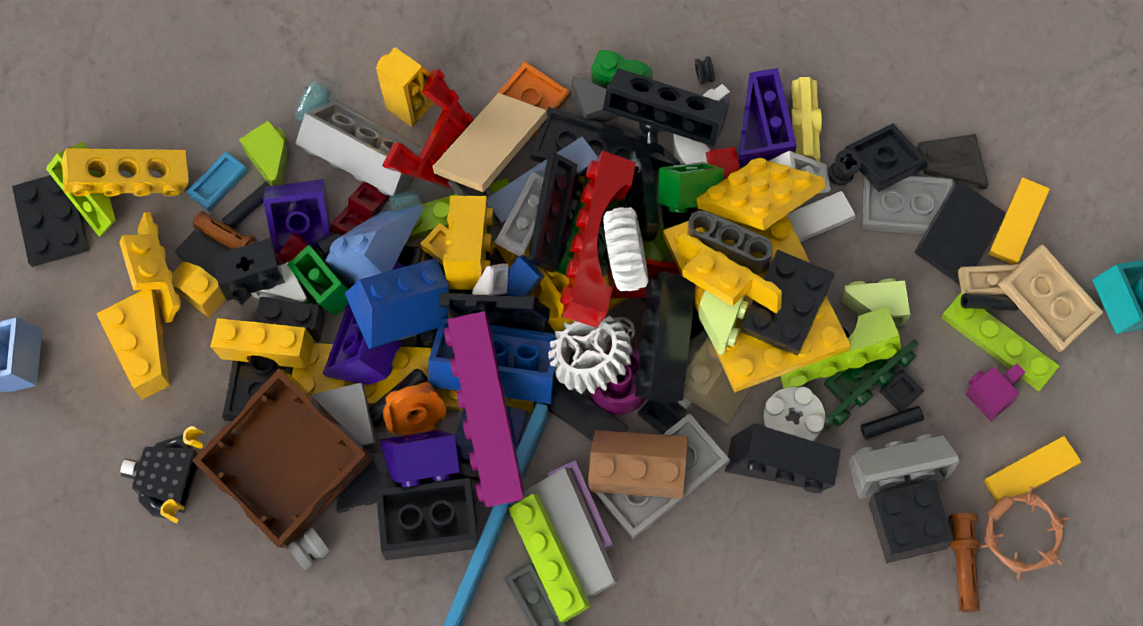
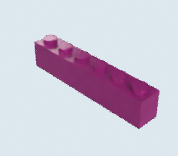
M483 311L447 319L449 327L444 328V335L447 346H453L455 358L450 359L453 376L459 377L461 389L457 390V398L460 408L466 409L468 420L463 421L466 439H472L474 451L469 452L473 471L478 470L480 483H476L479 502L485 501V506L491 507L524 500L526 495L488 314Z

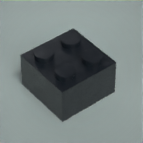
M935 480L873 494L869 507L886 563L945 550L953 542L954 539Z

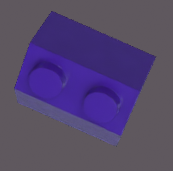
M324 179L265 187L263 202L270 238L277 253L281 251L292 233L299 234L314 248H318L315 243L316 240L332 234L330 231L329 205Z
M438 429L379 439L391 480L401 483L402 487L419 485L420 479L430 477L432 481L448 480L451 478L450 474L460 472L454 434Z

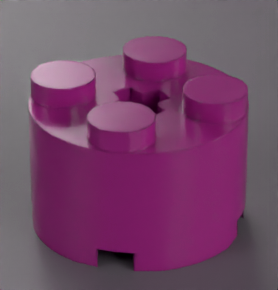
M612 345L608 346L605 352L607 355H609ZM634 348L632 349L633 354L629 355L631 365L624 366L626 375L616 376L621 381H625H617V384L610 381L606 384V391L599 386L594 394L590 392L595 404L611 415L631 413L637 410L646 400L635 397L636 386L634 379L638 371L640 356L638 355V350Z

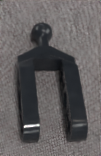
M639 123L641 132L646 135L647 145L628 155V160L636 162L632 186L627 192L628 208L631 207L636 212L642 240L651 242L656 238L659 231L653 169L659 171L662 167L681 164L669 151L658 143V133L661 129ZM661 204L664 230L689 221L692 215L691 208H687V212L676 213L669 211L668 206Z

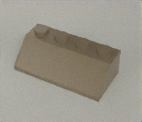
M708 336L686 369L684 398L729 424L753 386L734 393Z

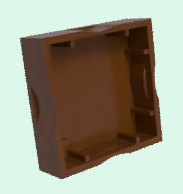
M278 369L249 399L238 417L223 427L192 461L223 492L230 495L240 504L247 517L278 548L288 549L286 546L293 541H297L375 457L289 373Z

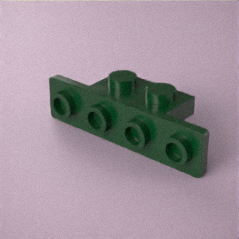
M915 339L912 340L889 362L886 359H879L866 363L862 367L846 369L830 376L824 382V386L842 404L826 417L824 427L829 430L834 424L840 427L851 416L849 411L853 407L865 405L873 396L872 390L878 385L882 388L885 387L895 377L893 372L900 365L906 368L917 357L915 351L919 343Z

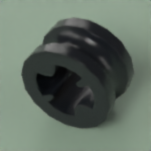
M710 56L705 57L703 61L699 58L695 59V71L699 84H704L705 80L715 81L714 68Z

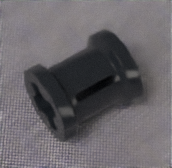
M850 149L840 151L835 158V163L831 164L828 169V177L836 185H847L861 167L860 156Z

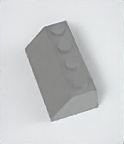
M334 100L305 113L295 143L303 147L308 154L327 160L332 167L343 169L353 174L356 180L367 182L377 187L378 191L382 194L395 196L407 189L414 177L386 169L382 166L393 143L403 144L417 156L420 155L423 149L419 145Z

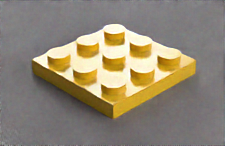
M756 158L737 172L731 173L728 178L719 184L710 187L707 192L697 197L696 200L700 210L765 230L826 187L824 177L811 174L808 171L797 170L787 165L770 162L764 158Z

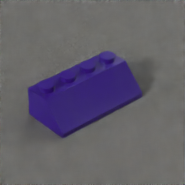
M396 261L392 270L405 266ZM348 304L322 374L329 378L363 383L364 385H371L385 380L392 372V362L395 353L401 346L402 340L368 349L352 309Z

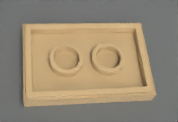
M1043 244L1037 247L998 283L1002 290L1058 353L1070 345L1103 313L1101 308Z

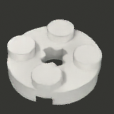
M789 387L775 392L767 400L763 414V426L814 442L822 432L825 421V411L821 401L807 387ZM790 411L799 413L802 416L799 418V424L795 425L793 421L787 422L786 417L789 416Z

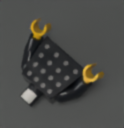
M190 426L182 435L158 442L154 447H145L140 462L130 459L123 461L120 471L121 477L134 479L132 489L138 494L140 504L152 516L165 518L173 523H177L179 520L174 517L175 513L185 512L198 466L192 461L198 453L191 448H203L204 444L197 441L201 434H205L204 430Z

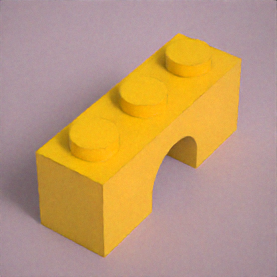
M217 318L210 347L223 360L250 362L251 356H262L274 360L279 366L308 369L314 340L304 327Z

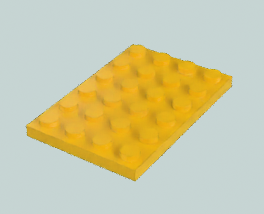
M787 215L765 230L719 216L770 240L773 247L771 262L777 250H780L810 263ZM689 221L663 230V237L681 276H683V267L689 261L678 254V235L681 232L687 234ZM703 227L695 229L696 231L701 233L708 231L706 228ZM733 240L723 241L726 245L736 244ZM754 252L751 254L756 258L764 257V255L759 252ZM765 271V272L762 273V274H755V275H757V276H759L760 278L764 279V277H765L767 271ZM696 285L694 305L699 314L700 302L705 290ZM745 295L744 300L749 301L745 314L746 317L753 299ZM825 296L798 356L740 332L744 319L740 318L737 319L735 328H738L739 332L734 346L728 345L725 355L718 354L717 351L716 353L735 393L848 351L851 345L827 296Z

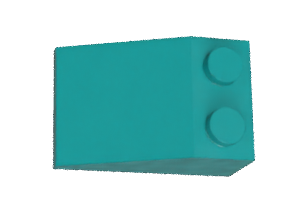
M1143 260L1115 264L1092 279L1116 334L1143 329Z

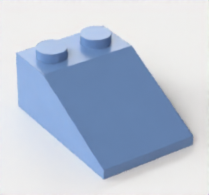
M421 204L379 212L337 238L330 246V253L325 263L348 284L356 283L362 278L391 271L424 207Z
M17 317L0 322V392H12L37 385L42 329Z

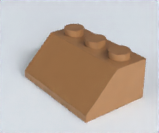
M595 430L588 476L590 492L684 499L688 436Z

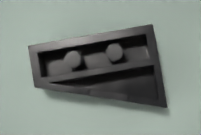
M754 423L731 437L728 452L730 462L726 465L725 472L802 487L811 493H822V491L835 486L841 450Z

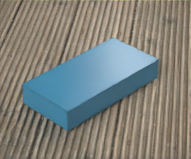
M225 151L186 192L190 198L210 212L249 170L243 163Z

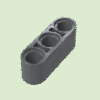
M697 211L689 218L687 232L689 236L698 238L703 244L716 252H722L728 259L750 269L753 274H762L769 268L773 247L770 240L764 236L707 211ZM703 227L706 228L708 231L701 233L696 231L695 229ZM733 240L736 244L726 245L723 241ZM754 252H759L763 254L764 257L756 258L751 254Z

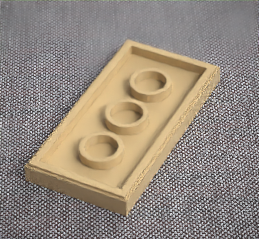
M498 93L433 165L434 174L484 192L548 118L547 110Z

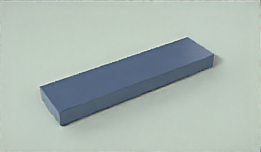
M583 137L557 152V154L577 164L575 178L587 171L591 160L596 161L598 158ZM547 159L487 198L488 208H493L494 216L501 226L506 222L531 173L534 172L544 178Z

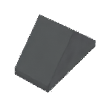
M574 76L572 79V95L581 117L600 123L621 117L603 110L607 89Z

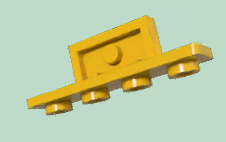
M144 212L138 226L139 235H122L119 243L133 290L155 289L165 323H171L176 312L180 310V297L174 291L173 274L170 269L168 270L165 262L166 252L158 239V225L153 222L150 212Z
M684 232L678 235V254L689 261L683 267V277L732 307L746 295L775 313L781 309L782 291L774 283L765 281L753 274L747 267L738 265L728 259L722 252H716L703 244L698 238L691 237Z

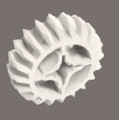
M620 207L606 212L603 220L605 238L616 287L620 291L628 290V292L646 287L648 283V270L636 212L631 207Z
M611 316L604 318L597 328L574 321L571 325L564 322L565 330L563 332L555 331L557 340L550 341V347L553 350L548 352L549 359H555L550 365L555 367L557 380L565 384L566 388L570 390L576 388L577 392L581 394L588 388L589 392L594 394L599 386L606 391V384L610 381L617 384V375H626L624 366L631 365L629 355L633 354L630 337L627 332L625 333L622 324L616 323ZM609 341H612L611 351L609 355H607L605 353L608 349L607 344L609 343ZM575 352V355L573 356L574 361L571 365H569L571 353Z

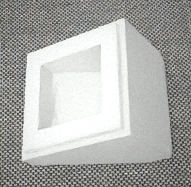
M508 264L487 266L475 285L472 294L494 296L506 294Z

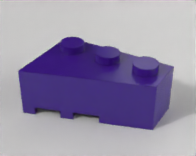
M778 68L749 73L738 156L740 169L756 158H764L770 161L787 151L796 152V139Z

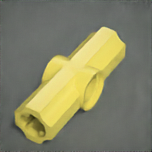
M800 77L797 80H793L791 84L792 108L790 119L797 144L795 153L820 162L819 135L821 134L822 115L821 109L818 108L817 81L810 77Z

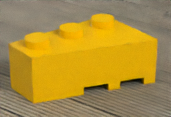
M394 47L389 54H385L380 58L376 71L386 109L413 128L434 105L433 101L421 93L431 73Z
M450 196L447 221L449 230L445 237V244H448L447 254H443L444 271L449 285L448 290H473L486 267L491 266V261L486 260V252H492V234H487L488 226H493L494 212L493 208H488L487 196Z
M154 289L141 290L96 313L133 389L140 398L144 400L169 387L160 304Z

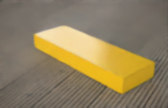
M1022 177L988 255L1011 265L1018 264L1050 188Z
M1065 436L987 477L983 482L995 501L998 502L1003 496L1013 497L1029 493L1030 486H1033V491L1080 465L1081 460Z

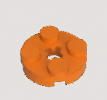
M429 382L390 392L386 396V405L383 410L384 421L389 432L395 435L394 432L408 435L435 430V424L439 421L440 417L443 421L446 415V406L441 394ZM417 410V414L411 415L410 412Z

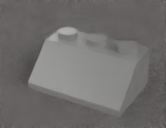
M926 434L917 437L915 442L904 444L903 441H894L886 444L883 449L873 450L872 447L855 451V455H852L849 461V468L858 499L873 496L875 493L935 480V482L948 480L960 461L958 455L944 436L934 437L933 434Z

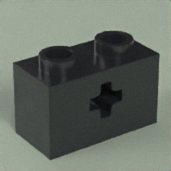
M270 238L212 256L218 285L227 301L240 299L248 294L271 289L276 285L285 283L278 253Z

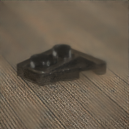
M976 134L918 142L917 150L928 161L927 168L922 170L924 174L953 179V182L960 179L961 181L978 185V189H987L989 183Z

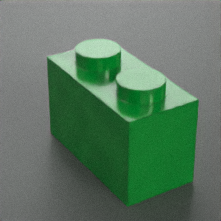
M705 162L660 168L657 203L668 206L669 211L676 213L687 212V208L698 209L696 198L707 192L710 187L723 181L724 168Z
M308 245L287 266L318 304L336 316L349 304L345 293L350 287L325 263L326 258L312 246Z

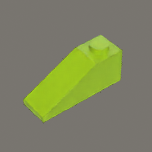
M83 141L69 147L89 149ZM65 150L58 152L46 167V170L63 191L62 157ZM96 170L89 171L94 177H102L101 173ZM65 193L99 237L103 236L116 221L109 196H105L103 193H91L87 196H75L73 193Z

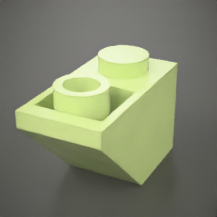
M888 278L880 280L878 283L866 284L864 281H854L844 286L841 295L842 303L858 315L888 307L895 326L906 325L910 316L905 281H896L895 279Z
M705 290L700 302L698 317L718 354L725 355L727 346L733 347L736 342L739 329L735 328V324L738 318L744 319L749 301L744 300V295L732 307Z

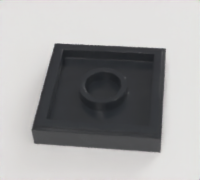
M894 123L845 147V150L850 149L860 156L862 164L859 171L878 192L927 168L928 161Z

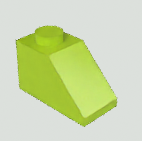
M266 121L240 138L239 141L246 155L270 186L282 185L289 157L285 144L288 142V138L280 127L275 129L269 121Z

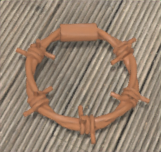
M1030 486L1028 494L1013 497L1003 496L987 512L989 521L986 527V538H984L986 544L980 546V549L989 547L1003 564L1011 568V571L1018 572L1017 580L1020 579L1021 572L1044 568L1048 565H1053L1056 561L1061 566L1063 565L1058 559V554L1064 536L1063 528L1065 525L1063 521L1070 518H1060L1047 502L1038 497L1037 494L1032 493L1033 486ZM1015 501H1023L1026 504L1032 505V513H1034L1035 506L1037 505L1046 510L1052 519V527L1047 528L1046 531L1055 530L1056 544L1046 554L1039 550L1038 552L1044 559L1036 564H1024L1023 561L1017 560L1019 553H1015L1014 560H1011L1001 554L997 546L999 544L997 538L1003 537V534L994 535L993 522H997Z

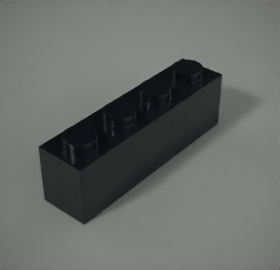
M663 271L650 276L645 287V295L647 297L645 311L641 318L643 332L642 340L638 346L640 358L638 371L634 379L636 386L635 397L665 404L683 400L696 284L681 275Z

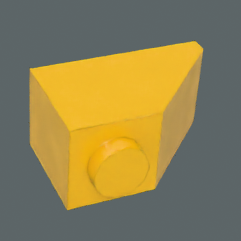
M183 261L172 273L175 293L206 317L210 318L226 300L217 279L200 266Z

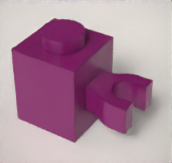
M1017 363L1003 376L994 366L986 373L980 370L968 381L971 386L965 395L990 421H993L1019 395V392L1013 386L1021 380V376L1025 374V371Z

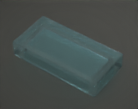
M414 189L395 196H388L387 198L391 213L421 205L418 194Z

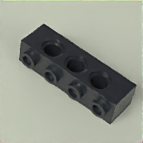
M619 68L607 86L603 105L604 111L712 147L715 146L723 130L729 104Z

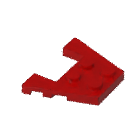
M437 69L432 70L421 93L438 105L442 112L420 155L417 156L401 143H393L382 166L392 171L452 189L447 183L449 179L434 174L433 165L474 119L470 113L464 111L458 102V95L454 89H449L443 80L445 78L444 74Z

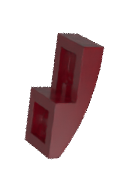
M363 182L348 198V206L331 222L330 231L339 233L341 236L378 214L389 199V195L382 194L378 191L377 187Z

